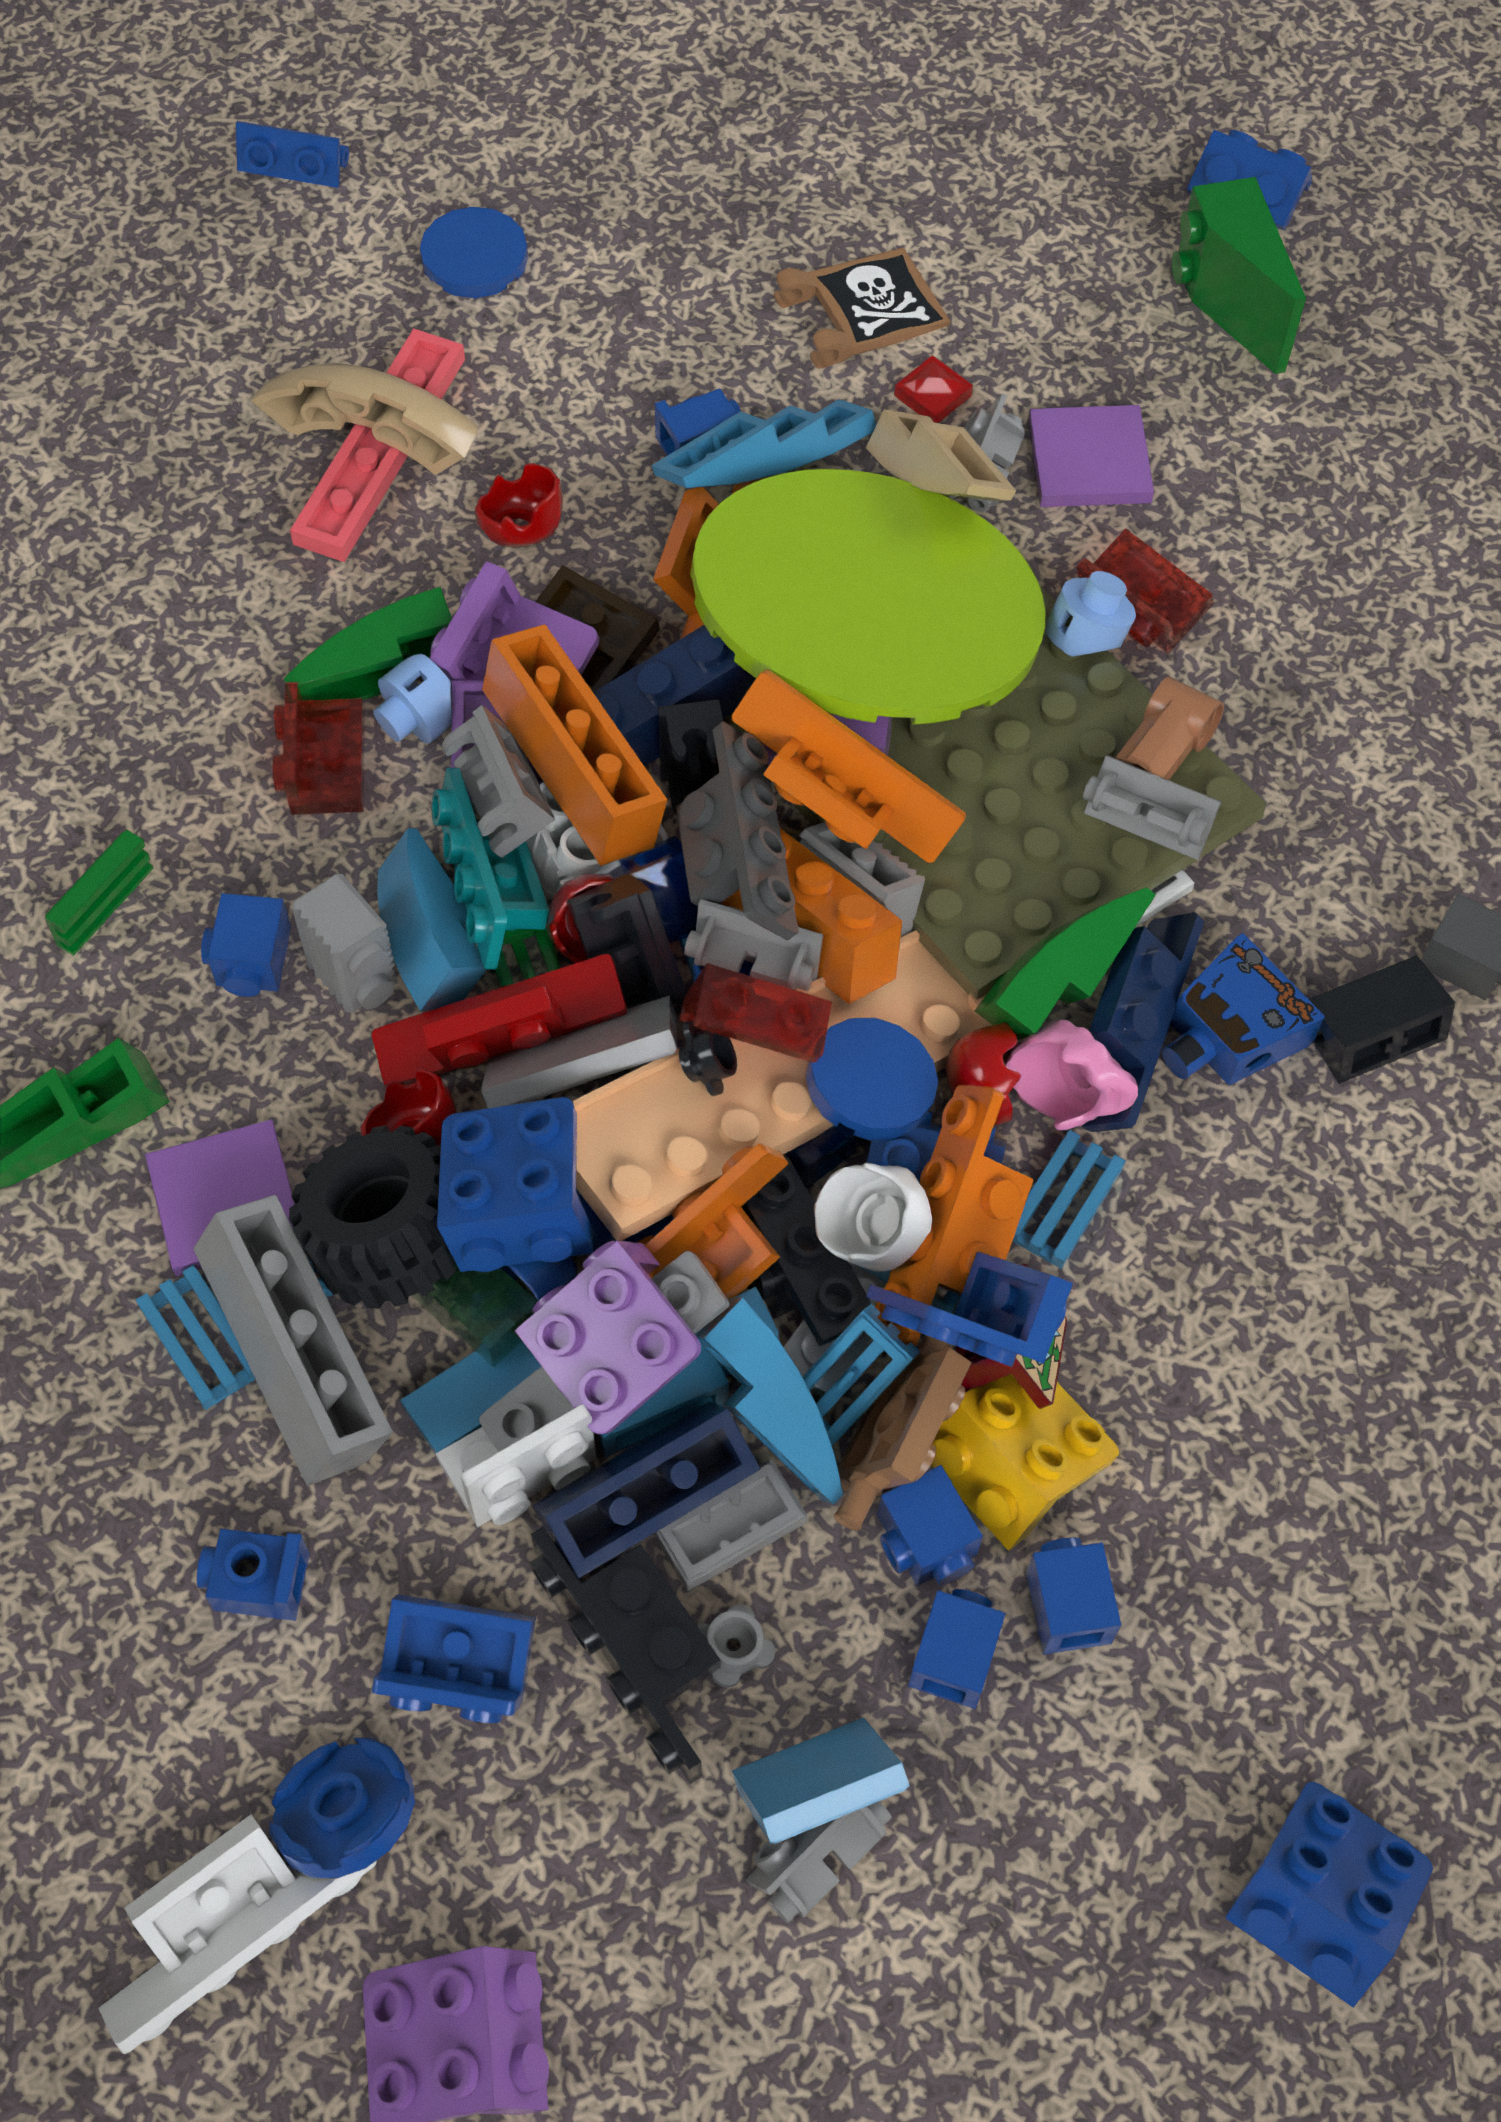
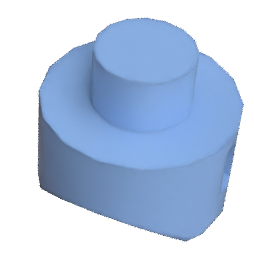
M1095 571L1091 574L1090 578H1073L1066 581L1046 623V634L1053 644L1072 657L1121 647L1136 618L1134 606L1125 596L1127 592L1126 585L1117 576L1104 571ZM1072 615L1073 619L1069 627L1064 626Z
M417 654L405 659L378 680V687L385 701L373 710V714L381 728L394 741L400 742L413 732L422 742L428 744L452 727L451 681L426 655ZM419 676L423 679L421 684L414 682Z

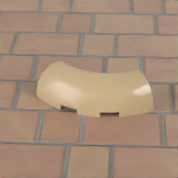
M322 363L293 369L268 380L251 399L256 406L286 431L297 435L320 429L341 430L345 422L372 428V434L376 440L413 458L434 475L465 458L477 433V425L427 390L391 374L357 365Z

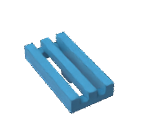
M1070 1129L1031 1189L1012 1241L1060 1269L1063 1268L1122 1172L1126 1160L1117 1155H1114L1112 1159L1103 1155V1148L1093 1142L1090 1146L1083 1144L1079 1141L1081 1135ZM1074 1154L1081 1158L1034 1236L1024 1232L1070 1156ZM1096 1166L1104 1171L1060 1244L1054 1249L1047 1245L1046 1242L1090 1171Z
M193 1264L182 1271L184 1277L173 1283L169 1279L159 1285L160 1292L151 1297L146 1293L135 1301L203 1408L207 1410L254 1381L255 1377L219 1302ZM191 1289L194 1291L244 1369L235 1375L232 1374L181 1295ZM168 1303L171 1305L221 1384L209 1390L158 1309Z
M872 1304L867 1306L803 1376L809 1391H811L864 1331L874 1340L816 1403L832 1446L854 1425L921 1352L911 1342L906 1346L897 1337L901 1332L892 1323L885 1326L877 1318L881 1312ZM885 1351L893 1360L840 1418L830 1426L823 1417Z

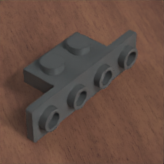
M722 721L712 730L719 773L698 790L690 793L683 802L676 806L690 900L697 906L700 899L720 904L740 889L743 912L746 918L781 938L789 940L798 934L799 930L794 909L795 896L790 888L785 861L786 848L781 839L777 818V800L772 791L771 780L763 775L768 768V753L764 745L754 735L742 733Z

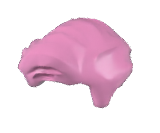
M1067 1020L1043 1022L1036 1034L1026 1037L1020 1044L1011 1049L1010 1055L1005 1061L1007 1068L1021 1074V1079L1013 1087L1018 1098L1038 1112L1054 1119L1053 1126L1056 1130H1068L1079 1127L1089 1120H1094L1097 1116L1114 1115L1125 1111L1134 1104L1138 1097V1086L1135 1078L1123 1070L1121 1065L1112 1058L1106 1047L1094 1039L1089 1030L1084 1027H1076Z

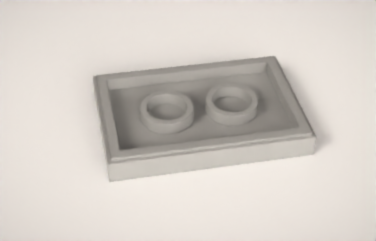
M670 996L629 1008L625 1015L548 1039L539 1046L517 1049L489 1058L481 1088L487 1108L521 1104L675 1054V1051H677V1020Z

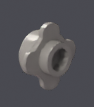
M733 1605L728 1611L718 1615L711 1624L701 1623L697 1626L721 1660V1667L712 1673L713 1681L719 1686L734 1687L738 1684L742 1674L755 1667L767 1668L774 1660V1644L770 1640L764 1639L761 1625L755 1619L754 1612L747 1606ZM730 1640H735L740 1644V1649L730 1651L727 1648V1643Z

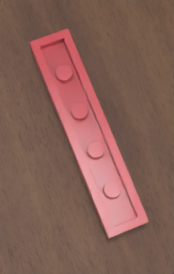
M413 328L386 373L406 380L442 399L465 361L464 345ZM355 424L290 529L293 545L345 563L408 455L376 440L372 434V428Z

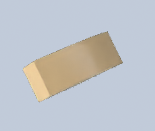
M884 409L866 447L884 468L899 479L911 482L913 486L922 490L989 501H1011L1016 492L1015 488L964 427L934 423L929 416Z

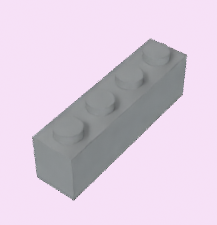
M273 1195L215 1213L193 1250L306 1485L309 1486L368 1462L391 1436L393 1431L292 1230L293 1228L277 1196Z

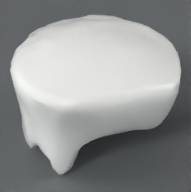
M864 1163L861 1166L853 1165L841 1168L828 1178L814 1206L815 1229L823 1246L835 1256L873 1271H888L902 1265L917 1251L931 1231L932 1215L925 1190L919 1184L915 1175L907 1168L901 1166H880L873 1163Z

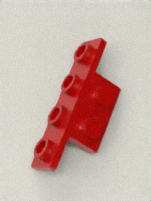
M603 954L375 1028L371 1036L384 1085L387 1087V1084L391 1081L402 1085H409L416 1082L415 1074L418 1068H426L440 1075L456 1069L474 1067L489 1058L517 1049L536 1047L545 1043L548 1039L625 1015L628 1008L615 962L611 955Z

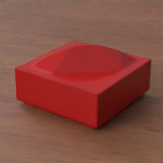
M932 355L895 384L894 396L917 414L929 416L934 423H939L972 396L973 385Z

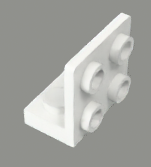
M580 1405L498 1452L484 1428L481 1427L436 1453V1457L476 1526L479 1527L491 1519L495 1525H502L524 1513L531 1504L528 1498L551 1484L555 1490H560L590 1471L591 1467L588 1463L596 1459L594 1432L588 1428V1425L592 1422V1416L584 1405Z

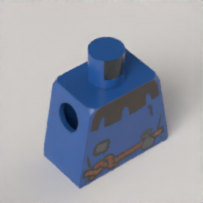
M1241 933L1178 998L1170 1024L1181 1036L1162 1049V1057L1170 1071L1180 1079H1187L1208 1063L1229 1086L1314 1043L1325 1016L1244 933Z

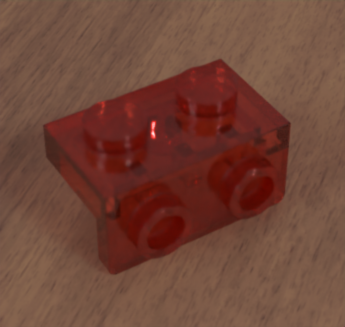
M1126 528L1094 563L1083 558L1076 566L1079 578H1090L1093 572L1104 571L1122 580L1127 588L1125 596L1134 606L1136 618L1128 634L1142 646L1149 647L1154 643L1167 654L1214 604L1213 594Z
M298 682L285 683V704L275 705L276 739L277 741H283V755L273 756L275 791H285L291 815L364 812L365 710L362 698L302 701Z
M707 963L684 997L680 1020L684 1022L693 1020L694 1026L699 1029L815 1063L824 1052L832 1001Z

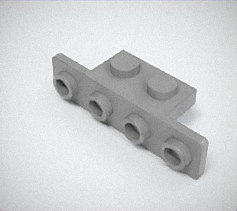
M690 1251L681 1254L651 1278L694 1334L729 1306V1300L696 1254ZM541 1366L483 1412L479 1417V1422L498 1452L574 1408Z

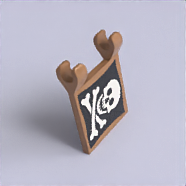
M904 247L810 272L793 268L784 269L776 277V282L781 288V291L774 292V299L778 306L787 308L808 301L816 295L837 329H823L813 335V343L818 351H812L810 359L818 369L843 362L852 355L893 345L949 326L951 322Z

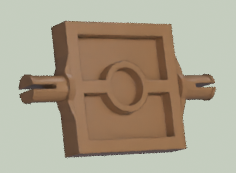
M925 1335L918 1348L921 1352L867 1409L838 1467L842 1490L846 1491L837 1512L833 1516L839 1524L854 1531L861 1530L875 1497L881 1495L883 1489L917 1481L932 1464L936 1454V1446L932 1443L942 1422L948 1420L960 1406L965 1395V1387L961 1383L972 1363L951 1349V1344Z

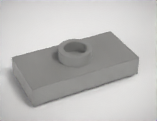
M772 1458L759 1465L761 1470L653 1534L687 1592L807 1523L808 1515Z

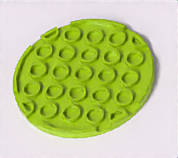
M843 469L802 470L764 478L743 487L723 500L707 517L695 543L690 570V578H692L696 595L694 604L710 635L713 638L720 637L735 653L734 661L753 677L757 678L763 670H770L826 712L844 718L876 723L878 716L910 718L912 725L958 719L964 710L982 704L985 707L992 706L1009 695L1024 680L1032 668L1043 639L1046 618L1043 594L1037 578L1019 550L991 523L969 508L940 493L919 489L913 486L911 482L871 472Z

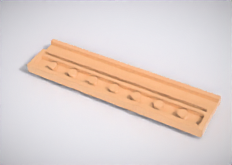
M915 930L900 938L896 979L851 1004H847L825 986L826 981L823 977L812 981L808 991L798 988L794 994L788 993L722 1026L721 1028L727 1033L734 1046L737 1057V1071L733 1076L722 1079L724 1091L720 1095L711 1096L701 1081L692 1082L688 1079L680 1064V1048H678L675 1054L654 1060L572 1101L577 1111L576 1189L616 1241H623L673 1214L678 1204L691 1194L698 1191L705 1192L723 1175V1165L739 1150L762 1143L780 1151L783 1155L836 1127L822 1116L811 1100L805 1076L815 1043L829 1027L850 1018H878L899 1025L920 1040L932 1057L937 1073L946 1068L949 1051L958 1038L974 1030L992 1025L974 1012L984 997L976 1000L971 993L968 995L919 942L920 934Z

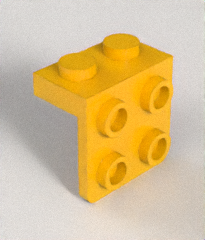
M1010 1374L965 1392L964 1398L956 1412L948 1420L942 1422L932 1443L936 1446V1454L930 1466L934 1469L942 1465L962 1501L1009 1551L1030 1534L1059 1498L1110 1466L1118 1457L1119 1449L1115 1442L1105 1433L1103 1427L1078 1405L1060 1386L1058 1381L1054 1403L1039 1409L1014 1376Z

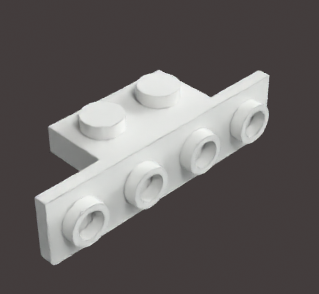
M252 1815L246 1817L124 1908L131 1922L160 1962L98 2008L114 2043L123 2054H127L142 2042L152 2040L162 2034L169 2027L173 2019L207 1993L214 1992L225 1986L234 1977L237 1970L270 1945L280 1943L291 1936L303 1920L332 1898L341 1896L354 1888L361 1877L376 1865L377 1860L366 1869L340 1878H311L291 1868L290 1865L287 1866Z

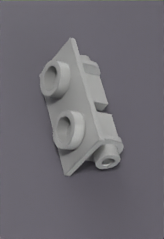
M1002 393L987 410L979 407L970 417L965 430L991 461L993 460L1008 469L1014 462L1025 436V431L1022 427L1023 422L1018 416L1001 412L1007 398ZM995 464L1007 479L1009 472ZM946 495V497L951 499H954L956 497L953 495ZM964 497L969 499L968 505L973 510L979 512H986L990 506H995L998 501Z
M1108 755L1105 756L1098 777L1092 776L1083 794V799L1088 801L1085 814L1196 860L1200 858L1222 802Z
M700 899L696 931L691 930L689 933L684 955L695 958L694 964L697 966H706L737 976L744 960L752 962L754 965L750 973L751 980L785 989L787 992L794 994L797 988L808 991L812 980L817 979L823 934L798 926V934L789 940H785L747 919L744 912L740 909Z
M876 1802L774 1844L768 1841L755 1856L754 1862L758 1868L745 1881L751 1887L768 1895L776 1891L767 1902L786 1923H789L797 1914L801 1918H805L816 1904L840 1881L823 1859L832 1852L846 1869L851 1870L887 1834L883 1826L892 1817L880 1802Z

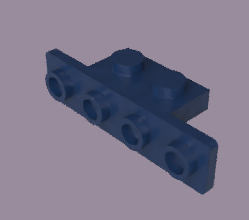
M1196 912L1154 919L1148 924L1147 928L1145 926L1134 928L1114 959L1089 1031L1095 1040L1106 1047L1112 1058L1121 1065L1123 1070L1135 1078L1138 1086V1097L1134 1104L1125 1111L1114 1115L1097 1116L1094 1120H1089L1082 1125L1085 1130L1101 1132L1128 1129L1135 1126L1204 924V920Z

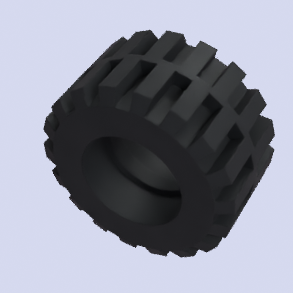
M387 1125L373 1127L369 1134L361 1136L358 1131L346 1136L347 1142L338 1147L332 1144L322 1152L324 1158L318 1163L309 1164L302 1173L306 1181L295 1185L291 1197L295 1205L289 1208V1220L294 1226L292 1230L324 1284L333 1295L339 1293L344 1302L354 1306L363 1301L366 1308L380 1309L385 1301H391L395 1307L407 1304L409 1296L420 1293L421 1297L435 1290L432 1284L440 1278L447 1281L457 1270L454 1266L455 1260L437 1228L441 1145L437 1146L434 1138L425 1132L416 1135L412 1127L399 1126L393 1132L389 1131Z

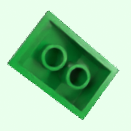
M1256 177L1192 186L1188 210L1183 211L1180 218L1182 237L1179 251H1175L1172 255L1174 280L1178 285L1185 284L1191 302L1274 374L1285 373L1306 297Z

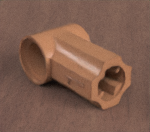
M1170 676L1166 677L1153 693L1146 708L1143 722L1115 759L1170 780L1192 749L1200 752L1208 744L1222 718L1224 703Z

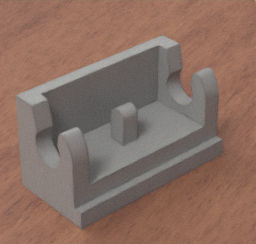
M481 705L473 711L474 716L452 731L444 739L442 747L446 756H450L458 752L463 745L475 743L471 749L464 751L453 764L455 768H460L465 785L481 818L477 825L481 835L489 836V844L492 851L502 858L552 823L555 818L525 753L507 726Z

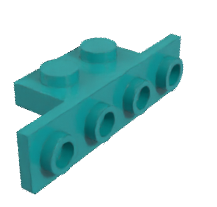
M447 767L442 789H435L433 792L431 803L432 821L435 826H441L443 831L444 861L446 864H453L456 901L464 903L466 907L468 941L477 944L484 969H497L505 930L545 929L549 907L527 842H523L502 858L494 853L489 844V836H482L477 826L478 824L460 768Z

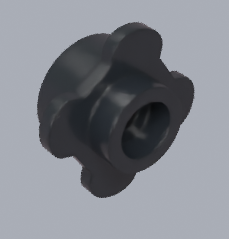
M695 1020L688 1021L683 1025L686 1044L682 1045L679 1049L681 1067L689 1080L692 1082L701 1081L711 1096L720 1095L724 1091L722 1079L733 1076L737 1071V1057L734 1046L727 1033L721 1027L712 1026L701 1030Z

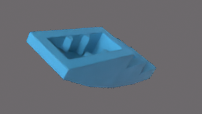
M841 399L836 400L817 413L790 405L767 420L740 411L651 466L655 476L685 488L738 484L785 473L830 456L873 433L876 422L871 409Z

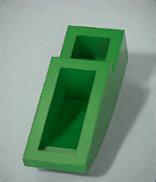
M441 586L403 598L366 615L337 632L308 654L284 677L294 719L379 696L381 692L378 687V680L399 663L417 654H424L430 658L431 647L436 635L440 630L448 627L452 620Z
M1145 887L1093 908L1056 928L1027 950L996 981L974 1012L992 1025L1006 1022L1016 1034L1017 1040L1036 1034L1058 999L1068 1005L1092 995L1156 894Z
M117 1038L70 1073L65 1074L53 1067L0 1105V1189L16 1184L139 1123L168 1104L170 1100L144 1053L124 1040Z

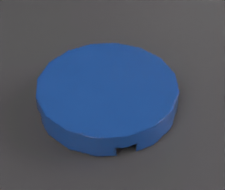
M468 207L452 210L435 219L423 234L420 254L425 275L432 283L434 281L442 286L443 291L454 296L479 298L496 295L507 289V284L511 283L516 277L517 280L525 271L528 248L523 229L510 216L495 209Z
M850 1018L829 1027L815 1043L805 1074L809 1096L822 1116L836 1127L840 1122L847 1128L855 1130L854 1136L866 1140H892L915 1130L932 1107L938 1086L934 1061L920 1040L901 1026L878 1018Z
M354 1738L357 1744H348L342 1747L335 1741L318 1747L291 1768L276 1788L271 1802L275 1808L272 1817L273 1823L269 1821L270 1836L291 1868L311 1878H340L366 1869L391 1850L408 1826L415 1804L413 1779L390 1746L372 1738Z

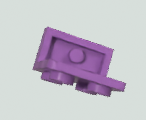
M486 561L478 576L472 578L464 587L460 597V607L449 626L440 630L436 635L429 659L451 681L452 693V681H484L491 639L546 624L580 675H582L599 645V636L593 627L522 597L507 570Z
M617 1240L602 1245L584 1261L582 1265L584 1270L566 1286H558L544 1295L532 1308L534 1314L515 1330L572 1407L575 1409L580 1405H584L592 1416V1422L588 1425V1428L596 1434L612 1432L692 1363L701 1352V1343L697 1336L649 1277L648 1274L660 1264L643 1243Z
M480 1946L374 1971L366 1977L363 1984L370 2122H440L474 2114L522 2115L549 2110L547 2096L549 2063L543 2048L540 2011L543 1989L542 1981L537 1971L536 1952Z

